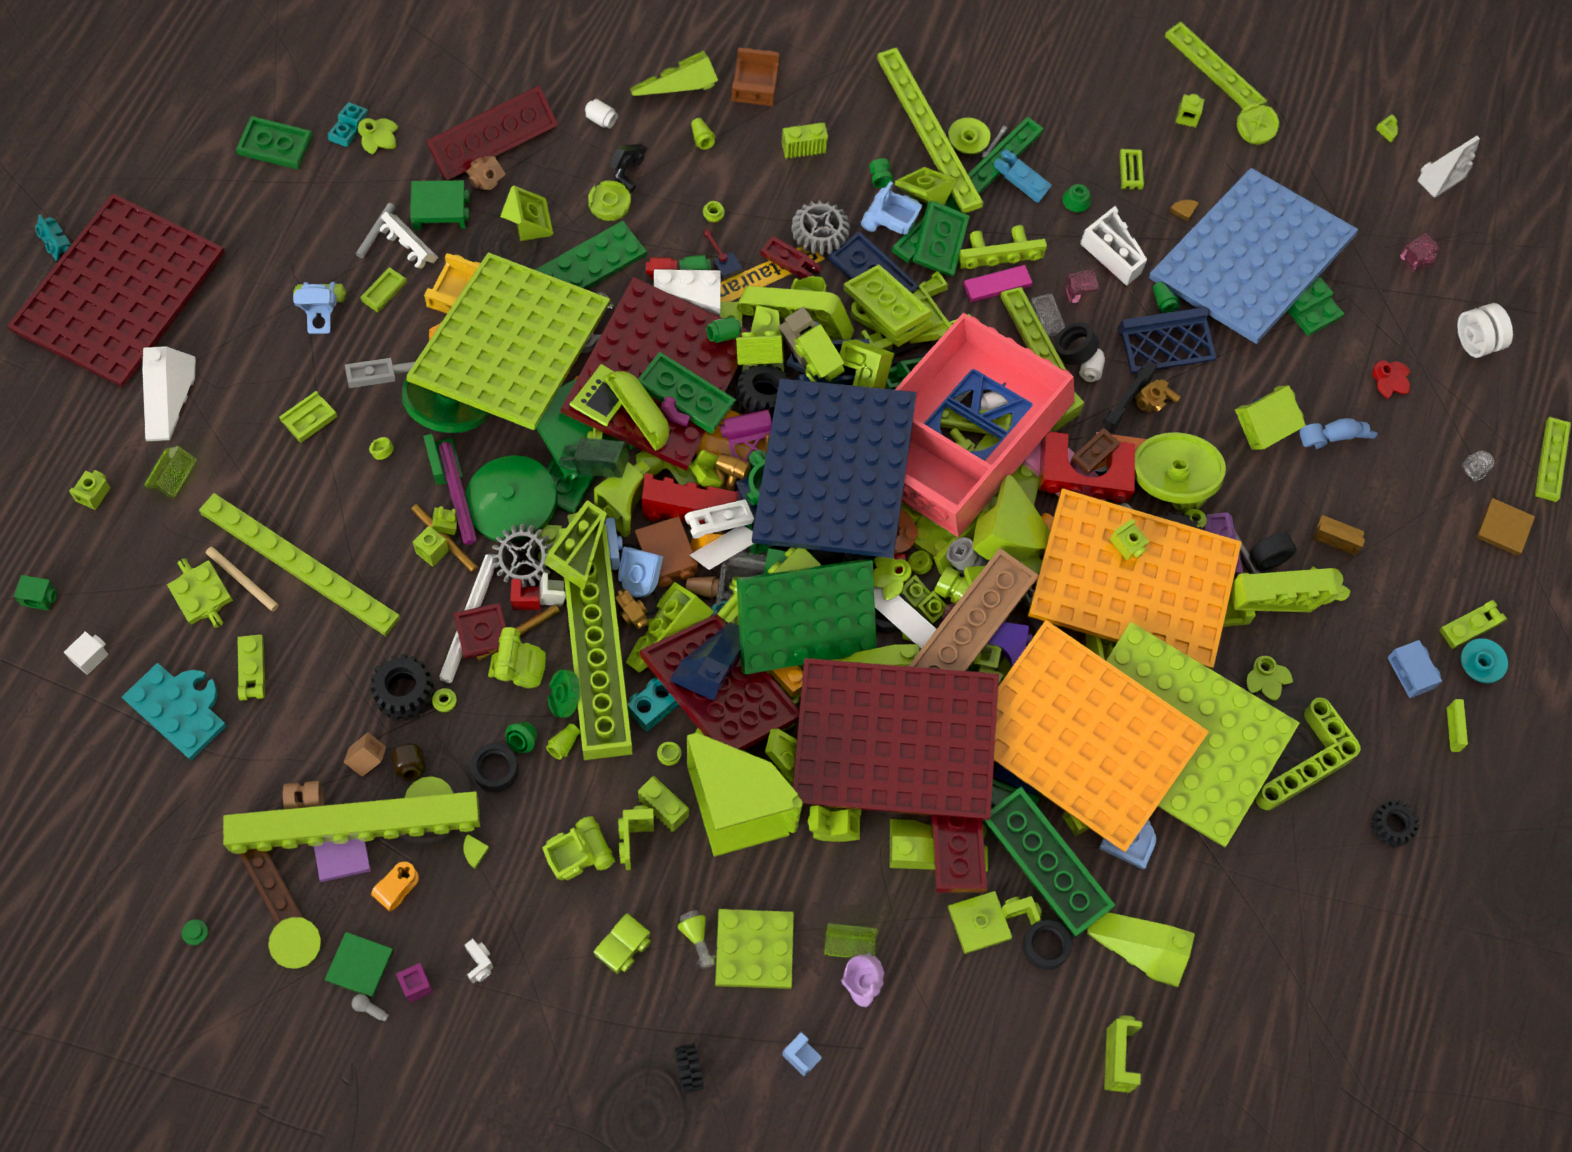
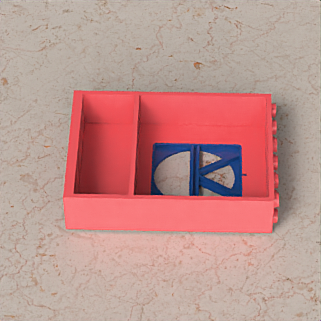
M963 313L895 389L917 392L902 502L959 538L1000 490L1003 479L1007 475L1012 476L1074 403V376L1069 371L1056 367L1050 360L1037 356L1031 349L1018 345L1012 338H1006L999 334L993 327H987L980 323L977 318ZM983 390L994 391L1008 401V404L979 414ZM974 391L971 409L955 400L957 396L965 392ZM946 407L999 438L1000 441L984 450L967 451L942 435L940 420ZM1009 413L1013 415L1008 431L991 422V420Z

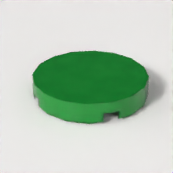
M558 670L553 675L549 684V688L552 691L551 695H548V705L554 716L568 718L574 713L578 705L580 696L579 680L575 672L571 670Z

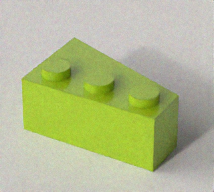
M587 500L546 555L545 565L584 590L607 513Z

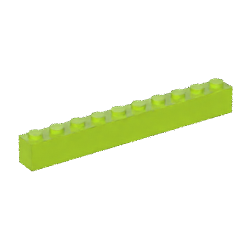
M477 792L223 815L224 846L228 851L235 854L245 853L247 849L269 851L272 850V847L278 846L292 849L298 847L299 844L321 846L323 842L333 841L335 844H344L351 839L372 841L374 837L382 836L385 839H395L403 834L418 837L424 835V832L446 834L449 833V830L455 829L469 832L473 831L476 827H480Z

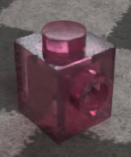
M1425 233L1408 243L1400 257L1415 271L1423 265L1429 266L1436 260L1435 255L1440 248Z

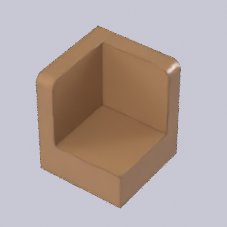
M367 732L349 747L344 763L360 776H364L382 762L386 746Z

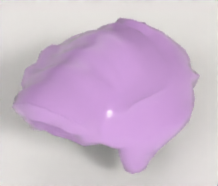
M870 952L854 956L848 961L842 984L851 993L857 1005L862 1007L869 1006L874 997L880 993L884 983V970L881 962L876 956H872Z

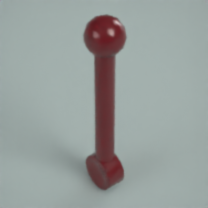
M704 230L703 235L710 240L719 254V261H727V254L722 253L711 236V230Z

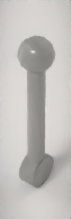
M1003 126L987 151L982 153L983 159L992 151L1002 135L1006 133L1008 127Z

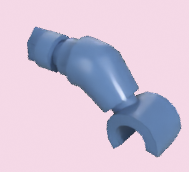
M1342 418L1325 425V429L1318 423L1310 424L1300 429L1303 446L1311 447L1315 445L1316 449L1325 446L1328 443V439L1330 442L1351 440L1354 437L1373 439L1378 434L1370 430L1367 422H1357L1350 418Z

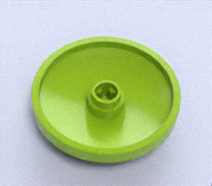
M1186 433L1159 434L1144 441L1135 452V479L1146 492L1158 499L1181 504L1195 503L1213 496L1223 484L1226 472L1224 458L1217 448L1200 437Z

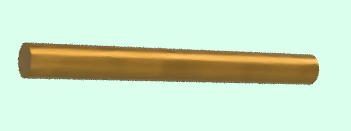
M415 504L411 510L427 527L430 526L432 528L433 519L419 504ZM439 533L446 539L449 550L471 573L476 572L479 567L448 534Z
M554 604L515 629L520 631L521 636L556 615L560 610ZM490 654L477 656L476 658L478 661H481Z

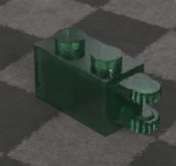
M581 438L578 446L567 445L564 447L563 453L566 456H562L559 459V464L563 468L577 470L578 474L585 476L622 478L630 456L625 441Z

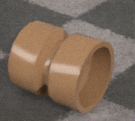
M308 781L303 786L299 782L284 784V810L323 806L321 781ZM299 795H303V802L301 803Z

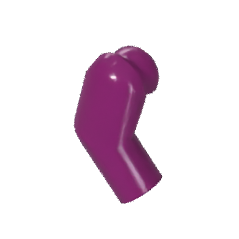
M666 397L664 402L661 403V409L666 418L671 422L687 427L690 416L677 411L675 407L676 400L673 397Z

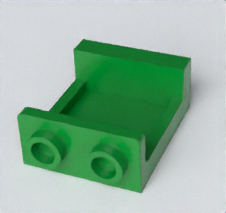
M411 181L410 219L413 230H422V223L459 222L461 229H465L466 221L470 220L469 208H466V202H470V191L465 189L464 181Z

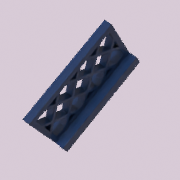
M1207 307L1122 320L1117 328L1119 336L1122 335L1131 374L1137 373L1141 366H1135L1134 357L1136 354L1148 360L1143 368L1146 367L1149 361L1157 364L1156 370L1215 361L1217 358L1207 322V316L1209 315ZM1202 325L1204 334L1201 338L1190 331L1193 326ZM1172 329H1178L1184 333L1180 341L1169 335ZM1157 332L1164 337L1159 345L1148 338L1150 333ZM1136 335L1143 341L1137 348L1130 343L1128 336ZM1186 336L1198 342L1193 350L1182 343ZM1165 339L1177 345L1172 353L1161 347ZM1144 342L1155 348L1151 356L1140 350ZM1199 344L1208 349L1209 356L1202 357L1195 352ZM1179 347L1189 353L1187 359L1181 360L1174 355ZM1157 351L1169 357L1165 363H1160L1153 358Z

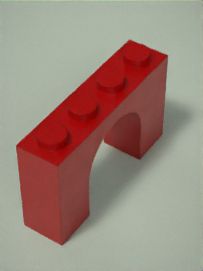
M1048 432L1041 440L1039 490L1057 493L1061 492L1062 489H1066L1096 499H1110L1115 502L1129 501L1134 493L1135 443L1120 442L1119 447L1107 457L1106 474L1099 477H1086L1075 471L1069 463L1068 434Z

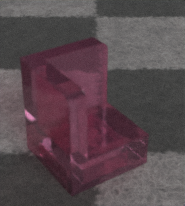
M1094 270L1069 273L1065 283L1070 303L1079 302L1081 293L1097 291L1099 288Z

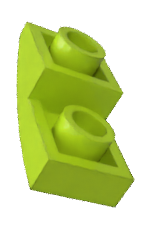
M913 575L904 583L901 593L905 595L908 604L931 624L949 609L934 591L930 592L916 575Z

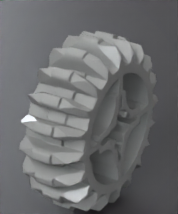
M821 200L818 201V204H814L811 201L809 206L803 204L802 210L798 209L796 216L792 220L791 231L794 240L797 241L798 247L803 246L804 252L810 249L812 255L815 252H819L821 256L824 252L830 255L832 250H838L841 245L845 244L849 237L850 225L847 216L844 215L843 209L838 210L837 204L830 206L829 201L826 204H822ZM830 222H832L835 225L837 230L833 228V225H831ZM804 226H806V227L808 228V230L811 232V234H809V233L806 231V229L804 228Z
M521 524L520 531L518 532L517 527L513 525L511 526L512 534L504 530L503 534L506 538L503 539L499 536L496 538L502 544L501 546L493 545L492 548L499 550L498 554H492L491 558L499 559V562L494 563L493 567L501 566L502 569L497 572L498 576L507 574L504 582H509L511 578L521 579L522 587H526L527 580H529L530 585L535 586V577L541 582L542 572L550 574V571L545 568V559L548 550L554 545L545 544L550 539L549 536L546 535L542 539L540 538L543 530L539 529L534 534L535 526L530 525L528 531H526L525 524ZM521 536L531 538L523 547H518L511 543V541ZM536 543H538L542 552L541 563L533 556ZM506 549L514 557L511 568L508 567L505 560ZM526 549V556L531 561L522 560L520 562L521 556L517 551L524 552ZM525 564L536 569L528 575L516 574L518 569Z

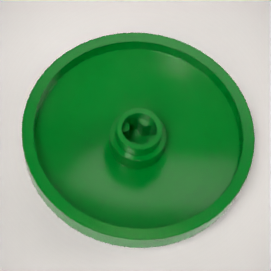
M407 376L404 380L402 387L404 408L415 421L429 429L445 433L465 432L483 424L491 414L408 382Z
M517 455L500 457L485 464L474 474L465 493L473 527L481 535L495 542H498L496 540L498 536L503 539L506 538L503 534L504 530L512 534L511 526L513 525L517 527L518 532L520 531L521 524H525L526 531H528L530 525L535 526L534 534L539 529L543 530L555 513L558 498L556 485L549 471L536 460ZM521 536L511 541V543L521 542L530 537Z

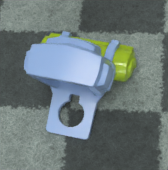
M304 282V284L295 286L293 293L294 304L306 312L307 331L309 334H329L331 332L332 310L336 306V302H343L345 299L346 291L342 284H335V282L330 284H309ZM317 313H321V316L325 319V325L320 329L313 326V320L317 317Z

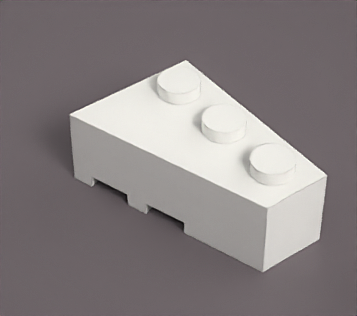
M1114 206L1085 230L1081 245L1127 286L1142 274L1147 259L1136 240L1130 236L1126 223L1121 221L1117 214L1118 210Z

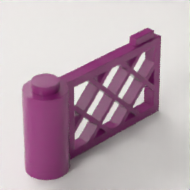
M766 409L723 419L724 424H720L722 438L727 437L732 456L740 457L736 454L734 445L744 443L751 448L745 459H743L747 461L753 450H759L755 447L758 441L764 439L765 434L771 432L772 422L769 411ZM755 441L753 445H751L748 442ZM739 490L735 491L738 492L737 501L743 500Z

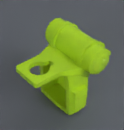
M512 627L503 628L499 637L498 652L491 657L488 677H495L506 682L513 680L515 685L528 689L539 686L545 670V652L535 645L523 644L520 640L521 633L519 630Z
M593 816L584 817L576 824L577 829L572 828L570 829L571 832L567 834H557V836L546 841L547 844L542 847L548 864L559 880H570L583 873L584 868L593 864L597 870H605L610 868L615 862L612 851L608 847L600 831V826L596 823Z

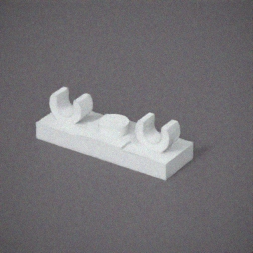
M388 212L382 215L381 218L386 224L381 226L380 231L386 234L390 229L387 239L394 241L398 236L400 238L399 242L407 249L411 247L414 252L408 255L407 259L414 261L418 257V262L415 264L416 268L421 269L425 266L426 261L434 263L438 259L398 216Z

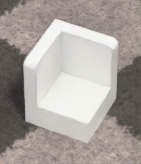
M543 573L541 582H539L540 604L562 606L566 597L564 581L548 580V573Z

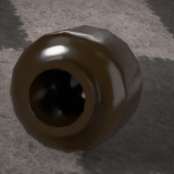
M406 742L402 743L392 752L394 773L402 779H416L425 770L424 753L420 746Z

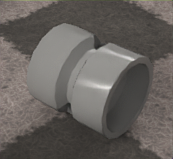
M969 538L956 539L947 550V558L957 571L960 572L962 577L965 576L964 570L966 567L987 565V559L972 549L973 541Z

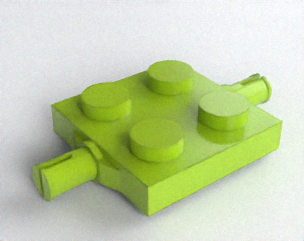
M186 558L181 559L183 563L179 560L177 564L183 574L167 584L184 616L191 625L209 617L215 628L219 627L218 623L222 625L223 621L217 612L224 605L233 601L218 573L209 560L196 568H191Z

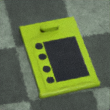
M601 364L574 400L570 402V406L607 427L608 423L622 406V403L604 379L606 375L614 371Z

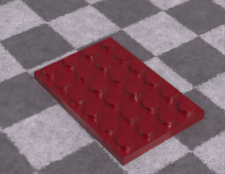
M718 614L641 649L639 656L706 737L743 751L768 738L771 729L783 730L799 721L800 710L767 671L751 674L742 673L741 654L715 701L670 681L680 661L727 625Z

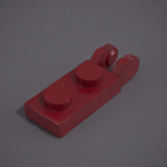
M774 236L769 239L760 251L762 257L795 276L798 275L800 279L814 276L803 269L804 266L815 274H819L822 270V267L810 259L808 255Z

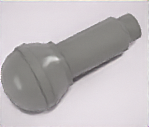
M358 994L352 1000V1008L355 1011L366 1012L378 1020H387L389 1015L381 1008L370 1003L366 995Z

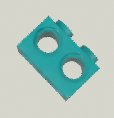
M655 677L649 681L644 691L640 694L637 692L630 697L627 709L628 714L647 733L677 708L679 704L660 680ZM659 691H665L668 693V696L660 698L656 694ZM641 706H647L650 708V711L641 713L638 709Z

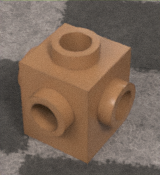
M494 156L478 158L471 163L472 167L466 170L470 176V183L477 189L491 190L497 186V181L506 175Z

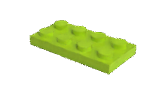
M879 264L843 284L844 291L895 337L932 317V311Z

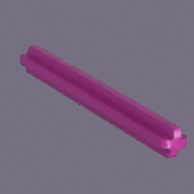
M442 442L438 449L453 506L456 509V518L464 544L471 545L476 542L477 538L452 444Z

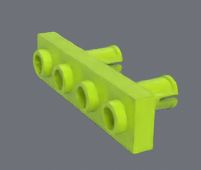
M1018 225L1013 227L1011 231L1014 243L985 247L982 232L974 231L969 236L972 248L960 251L958 259L959 268L973 269L985 265L995 266L1000 263L1038 260L1044 257L1047 247L1045 239L1027 241L1024 227Z

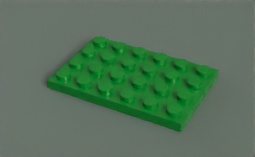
M862 559L736 579L742 673L751 674L804 665V658L833 660L850 657L856 652L876 649L873 560Z

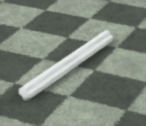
M491 554L485 555L465 610L481 607L495 570L493 564L498 562L497 559L491 558ZM457 631L439 676L440 680L446 683L453 681L463 655Z

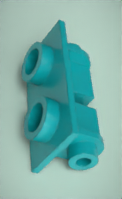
M41 214L38 215V222L35 225L36 234L39 238H42L47 252L52 254L57 262L59 255L64 254L71 244L67 237L63 235V231L55 219L48 217L44 220Z

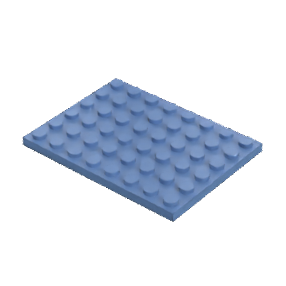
M1250 168L1150 272L1149 279L1156 283L1164 282L1174 294L1197 308L1207 307L1208 314L1257 344L1357 235L1358 229Z

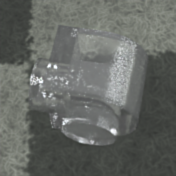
M1477 451L1468 456L1462 463L1466 474L1476 482L1489 473L1495 462L1490 453Z

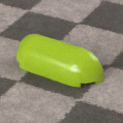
M615 371L604 377L605 381L653 449L657 451L662 448L669 438V424L640 381L634 375L625 371Z

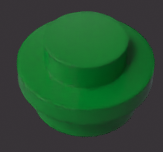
M191 920L182 929V938L189 945H199L208 936V928L201 920Z

